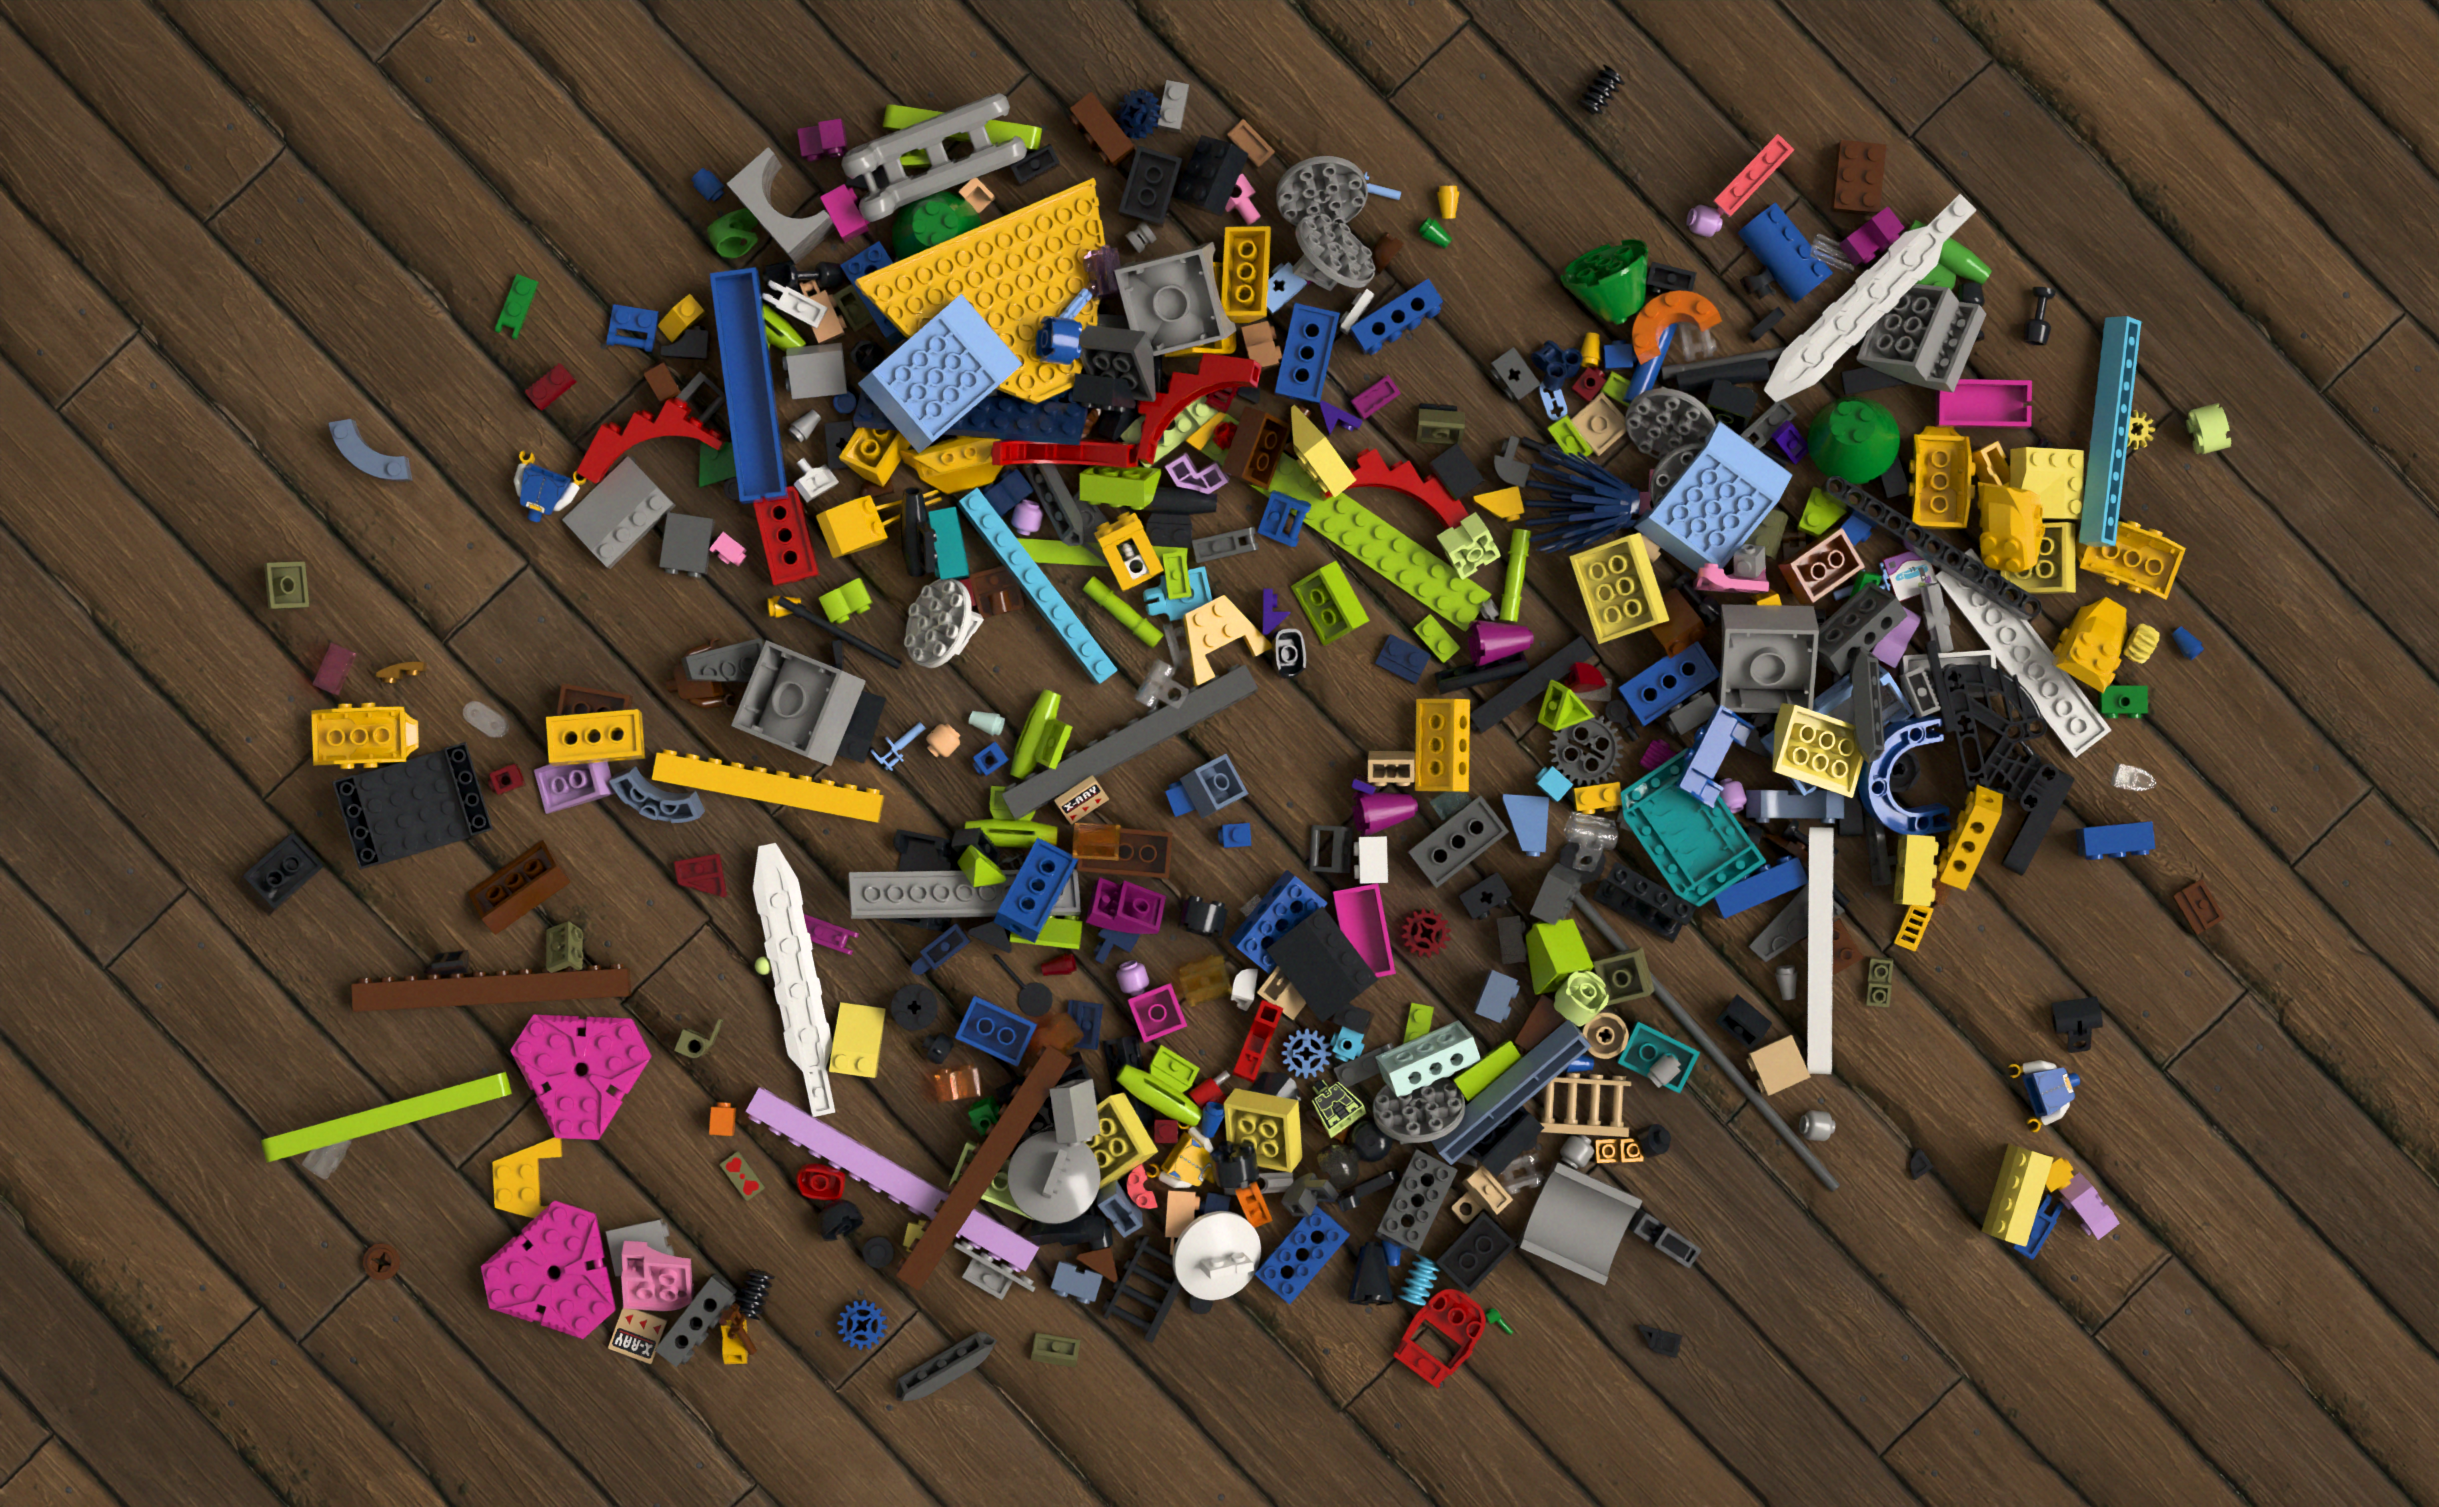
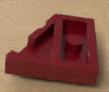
M720 853L674 862L679 885L723 898L728 897Z

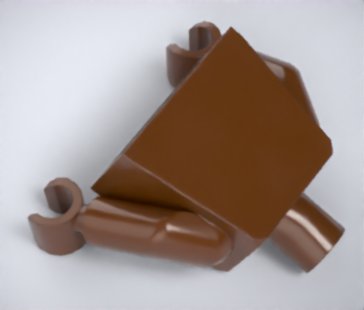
M714 638L709 645L705 643L693 647L682 658L715 650L713 643L719 642L721 639ZM681 659L679 665L673 668L675 678L668 679L666 682L670 693L678 691L681 699H688L690 704L703 709L718 708L721 705L732 708L736 705H728L726 703V699L729 696L733 697L735 695L727 694L724 698L720 697L724 695L721 682L687 681Z

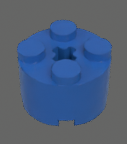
M1045 316L1040 322L1044 326L1042 330L1037 331L1036 354L1041 356L1039 361L1070 365L1074 358L1078 359L1081 354V346L1078 344L1082 324L1074 319Z

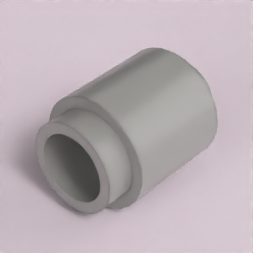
M1664 1054L1649 1068L1650 1072L1646 1075L1660 1088L1662 1085L1665 1086L1680 1072L1678 1067L1681 1064L1672 1054L1669 1057Z

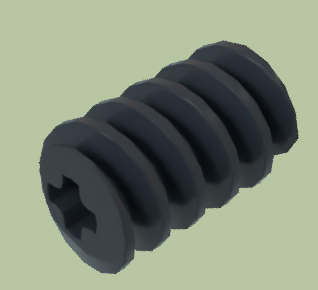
M1603 65L1605 70L1598 71L1600 78H1593L1594 85L1589 84L1587 86L1589 93H1582L1581 96L1584 100L1578 99L1576 101L1582 109L1591 115L1595 113L1602 115L1603 112L1600 106H1609L1605 99H1614L1611 91L1619 93L1616 84L1623 86L1625 84L1621 76L1607 65Z
M754 1269V1271H746V1274L751 1279L743 1280V1283L748 1288H740V1291L745 1296L737 1297V1300L742 1303L738 1311L740 1314H745L746 1317L760 1320L755 1315L763 1313V1310L758 1305L766 1304L762 1297L769 1296V1292L764 1288L772 1287L773 1284L767 1279H775V1276L768 1272Z

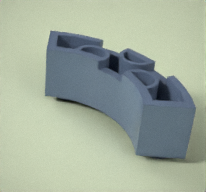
M352 419L329 423L330 432L337 447L354 466L384 480L395 482L412 481L409 458L405 456H386L371 449L361 437L356 421Z
M636 766L616 773L609 780L612 788L622 801L647 818L671 821V823H682L698 819L705 812L696 790L688 793H670L660 790L650 784L640 774Z
M1746 790V818H1755V823H1769V818L1821 819V823H1835V819H1844V795L1832 791H1813L1804 796L1799 791Z

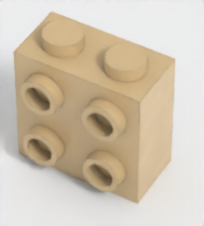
M1369 751L1368 782H1373L1374 786H1385L1387 782H1396L1397 786H1408L1410 782H1414L1415 751Z
M1791 1034L1748 1052L1749 1058L1746 1061L1751 1072L1756 1071L1759 1079L1756 1080L1757 1086L1761 1093L1765 1092L1768 1096L1810 1078V1074Z

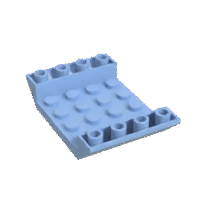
M961 293L858 384L914 449L920 453L1006 380L1022 363Z
M1720 421L1705 438L1706 445L1652 511L1647 509L1633 526L1697 574L1698 568H1704V563L1718 564V569L1724 568L1735 552L1778 503L1792 477L1789 471Z

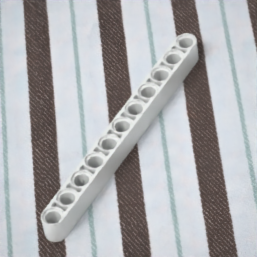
M1810 827L1809 1074H1831L1834 831L1833 828Z

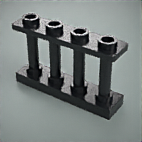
M1618 862L1613 865L1607 879H1602L1592 898L1594 901L1671 944L1675 941L1682 926L1688 925L1696 909V906Z
M1145 1234L1143 1239L1141 1237L1138 1238L1133 1248L1137 1251L1134 1258H1128L1122 1269L1126 1271L1123 1279L1118 1278L1112 1291L1116 1292L1112 1300H1106L1101 1311L1105 1312L1103 1316L1105 1319H1108L1110 1313L1143 1329L1142 1332L1146 1333L1144 1339L1153 1343L1182 1285L1178 1282L1176 1276L1174 1280H1167L1136 1264L1143 1251L1173 1267V1257L1147 1244L1150 1236ZM1131 1272L1164 1288L1163 1291L1167 1292L1164 1300L1159 1299L1157 1301L1126 1285ZM1123 1293L1154 1309L1153 1312L1156 1315L1153 1321L1149 1319L1146 1321L1116 1306L1115 1304L1120 1294Z

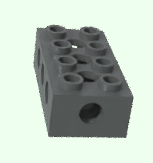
M1872 582L1866 584L1818 628L1817 662L1842 676L1851 668L1853 658L1860 646L1868 651L1871 650L1908 616L1898 598Z
M1480 795L1407 853L1432 885L1438 888L1509 831ZM1474 821H1478L1482 825V831L1477 835L1470 831V825ZM1456 835H1460L1464 839V845L1459 849L1452 845V839ZM1438 849L1446 853V859L1442 863L1434 860V852Z
M1416 1149L1375 1230L1374 1236L1415 1256L1419 1252L1458 1170ZM1421 1178L1428 1179L1430 1187L1422 1185ZM1411 1198L1418 1199L1420 1207L1413 1206ZM1402 1218L1409 1220L1410 1228H1406L1401 1224Z
M717 1273L714 1274L660 1342L655 1351L675 1367L679 1364L685 1365L695 1353L692 1348L695 1345L699 1347L709 1335L706 1330L709 1327L713 1329L718 1324L722 1316L720 1312L723 1309L728 1310L735 1302L737 1297L734 1294L738 1290ZM708 1298H712L716 1301V1308H712L709 1306ZM694 1317H699L703 1325L697 1326L694 1323ZM680 1335L688 1338L687 1345L680 1341Z

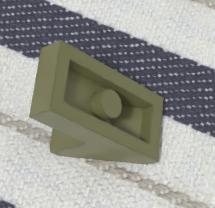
M852 284L833 295L834 300L854 332L874 321Z

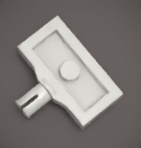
M805 458L796 463L804 472V475L794 483V486L806 502L818 497L839 483L826 464L819 468H811Z

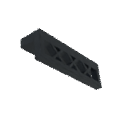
M1138 1035L1102 1041L1113 1095L1120 1094L1124 1090L1127 1094V1099L1143 1126L1155 1125L1152 1107L1136 1098L1116 1080L1117 1068L1121 1069L1125 1064L1145 1072ZM1111 1044H1117V1057L1113 1054Z

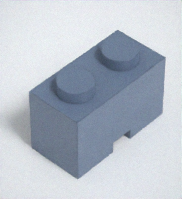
M1116 1180L1098 1191V1207L1107 1218L1112 1220L1113 1225L1124 1238L1143 1226L1142 1212Z
M1059 1260L1051 1286L1052 1289H1055L1054 1293L1067 1297L1068 1294L1077 1296V1301L1089 1304L1090 1301L1095 1302L1103 1275L1087 1268L1085 1272L1076 1270L1077 1265Z

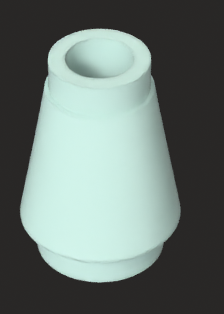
M972 711L969 718V724L992 736L994 734H1001L1005 718L1000 717V714Z

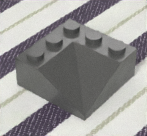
M1087 325L1079 337L1078 344L1081 346L1080 358L1087 375L1126 379L1134 400L1154 402L1156 393L1153 348L1147 333L1144 331Z

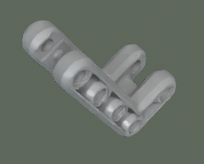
M1001 93L989 95L849 150L841 163L845 175L854 179L862 174L869 188V192L864 195L859 204L863 219L869 222L879 220L892 214L900 206L1025 158L1027 148L1023 139L1014 136L1013 139L999 144L998 142L992 144L985 129V124L989 120L1001 115H1008L1010 105L1006 96ZM967 132L974 151L970 155L958 160L955 158L949 160L942 141L947 136L955 133ZM924 148L931 163V168L916 176H906L899 158L908 151ZM879 165L883 166L889 184L881 189H878L871 173Z

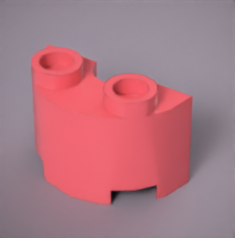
M1140 1164L1129 1174L1127 1181L1128 1195L1139 1207L1157 1208L1158 1204L1153 1190L1148 1191L1143 1186L1144 1181L1148 1177L1143 1164Z

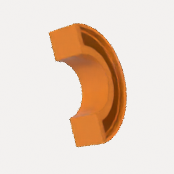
M1689 291L1667 292L1648 302L1639 312L1632 331L1633 347L1640 365L1661 355L1659 339L1669 325L1677 322H1689L1703 332L1722 322L1716 307L1705 297Z

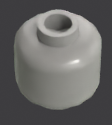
M1810 1110L1801 1117L1799 1129L1807 1140L1826 1141L1835 1131V1121L1832 1120L1831 1115L1826 1111Z
M1582 1134L1578 1137L1574 1135L1569 1136L1560 1150L1561 1160L1576 1170L1578 1167H1585L1594 1154V1149L1590 1145L1592 1141Z

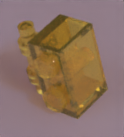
M1223 954L1215 957L1210 955L1205 960L1196 963L1192 961L1187 963V966L1179 968L1184 994L1191 1007L1232 994L1233 986L1229 972L1224 965Z

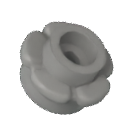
M1492 599L1481 602L1482 607L1480 611L1486 620L1490 618L1494 621L1495 617L1500 615L1496 604Z

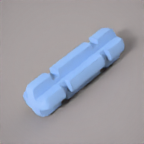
M1083 288L1059 317L1074 319L1086 305L1085 303L1092 298V293L1088 289Z

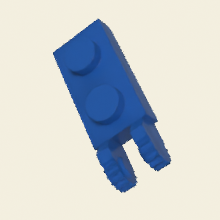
M2049 1194L2045 1195L2038 1207L2026 1247L2015 1243L2012 1247L2031 1260L2039 1252L2064 1207L2062 1202H2058L2050 1216L2043 1213L2052 1199V1196Z

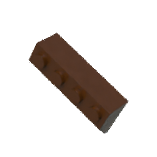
M542 840L470 890L468 894L482 921L496 935L540 903H543L550 896L563 889L570 883V880L559 861L544 840Z

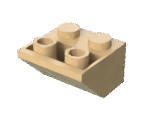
M1278 965L1257 991L1268 1002L1284 1008L1282 1012L1292 1020L1295 1019L1306 1004Z

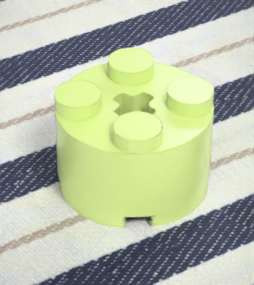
M2219 403L2193 409L2188 413L2189 419L2186 420L2188 432L2194 435L2193 447L2196 454H2206L2231 446V438L2226 439L2227 431H2230L2223 408H2219Z
M1574 972L1558 988L1555 994L1554 1008L1575 1025L1583 1026L1591 1022L1607 1005L1609 995H1606L1604 989L1606 985L1600 977L1592 972Z

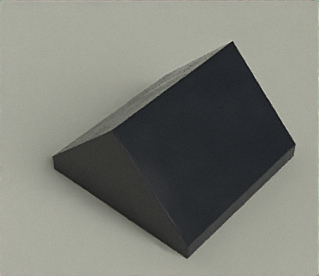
M1457 443L1428 464L1455 501L1485 481Z
M994 921L972 928L968 932L969 935L1007 953H1012L1013 951L1007 929L994 923Z

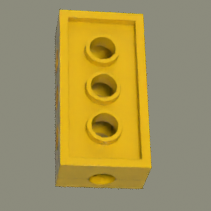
M1416 699L1415 791L1469 792L1470 700Z
M639 709L546 717L549 763L552 766L645 759L642 713ZM618 731H623V738L619 741H614V734ZM594 733H600V740L596 743H591V736ZM571 735H577L576 743L568 745V738Z
M1980 785L1976 786L1974 792H1969L1965 802L1967 804L1965 811H1960L1956 821L1958 823L1956 830H1951L1947 841L1949 845L1947 849L1943 848L1939 857L1938 871L1940 872L1941 882L1966 891L2000 819L2003 794Z

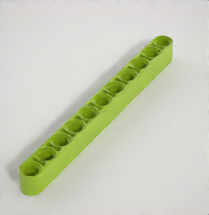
M503 1072L260 1141L267 1163L512 1094L507 1073Z

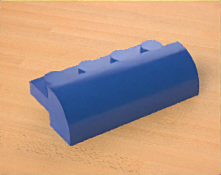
M1776 202L1738 232L1739 236L1764 266L1767 265L1773 278L1795 304L1833 274Z

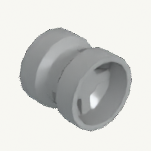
M1144 222L1140 223L1134 232L1130 231L1125 235L1138 253L1144 250L1145 245L1148 243L1152 244L1157 240Z

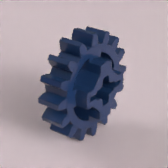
M1142 89L1137 91L1131 90L1130 96L1124 95L1125 102H1119L1121 110H1117L1116 114H1119L1120 118L1116 120V123L1121 124L1120 128L1127 137L1139 140V138L1146 139V133L1153 134L1152 127H1158L1156 119L1161 118V115L1157 114L1161 106L1156 105L1159 99L1153 97V93Z

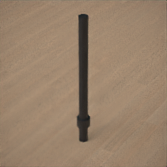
M780 596L777 604L791 611L793 616L799 619L802 617L891 667L899 669L902 663L900 660L806 610V606L800 603L795 604Z

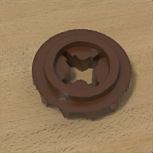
M1090 408L1088 410L1081 439L1086 438L1099 419L1101 409Z
M376 1244L366 1251L363 1258V1266L366 1273L373 1279L387 1280L393 1277L400 1268V1256L396 1249L389 1244ZM385 1252V1260L391 1263V1265H383L379 1271V1263L373 1260V1258H381Z

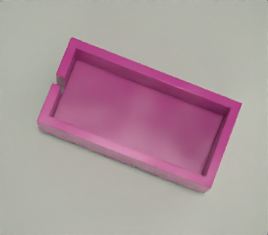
M1959 379L1953 393L1936 390L1935 427L2028 429L2031 427L2032 406L2023 408V404H2028L2032 401V380Z
M1375 883L1334 891L1333 898L1340 930L1376 977L1396 974L1379 884Z

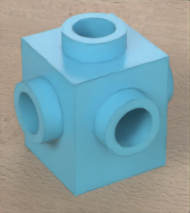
M1342 1026L1339 1034L1335 1032L1330 1042V1045L1333 1046L1332 1051L1336 1053L1335 1057L1345 1062H1348L1349 1058L1354 1060L1355 1056L1360 1057L1365 1045L1361 1043L1364 1034ZM1345 1041H1350L1351 1047L1345 1049L1343 1047V1043Z

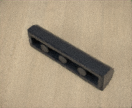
M1767 358L1677 372L1676 387L1678 391L1689 393L1710 389L1715 379L1727 380L1732 385L1767 380L1770 378Z
M1521 651L1482 666H1475V662L1436 672L1434 675L1439 694L1442 695L1528 673L1529 668L1524 652Z

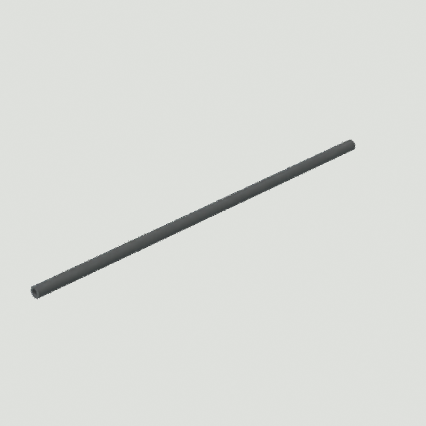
M1578 892L1572 900L1617 952L1629 950L1630 948L1585 897ZM1650 972L1654 986L1653 992L1827 1188L1831 1192L1840 1186L1837 1180Z

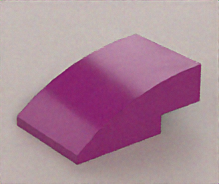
M1099 877L1092 890L1086 923L1119 932L1158 934L1166 896L1125 880L1121 885Z

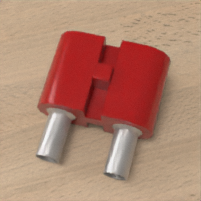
M1225 1070L1215 1079H1212L1210 1076L1189 1092V1095L1201 1110H1203L1207 1102H1217L1224 1106V1102L1228 1097L1224 1095L1219 1085L1230 1077L1229 1073Z

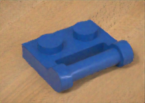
M613 304L607 345L614 346L618 344L643 348L647 352H653L659 312ZM617 329L647 333V339L616 335Z
M1273 490L1257 533L1288 546L1296 547L1299 541L1298 534L1306 513L1310 511L1311 504ZM1291 508L1298 511L1289 534H1285L1283 530Z

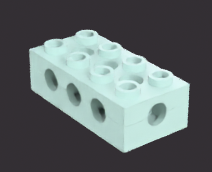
M1459 1020L1376 1056L1383 1080L1397 1097L1408 1095L1412 1090L1421 1086H1429L1437 1079L1449 1077L1454 1072L1462 1068L1472 1067L1476 1062L1481 1061L1473 1036Z

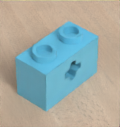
M1553 766L1548 769L1543 767L1535 776L1538 780L1535 785L1554 802H1558L1573 785Z

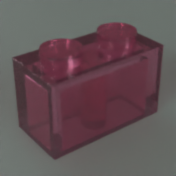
M331 643L313 685L332 694L339 695L357 653L338 644Z

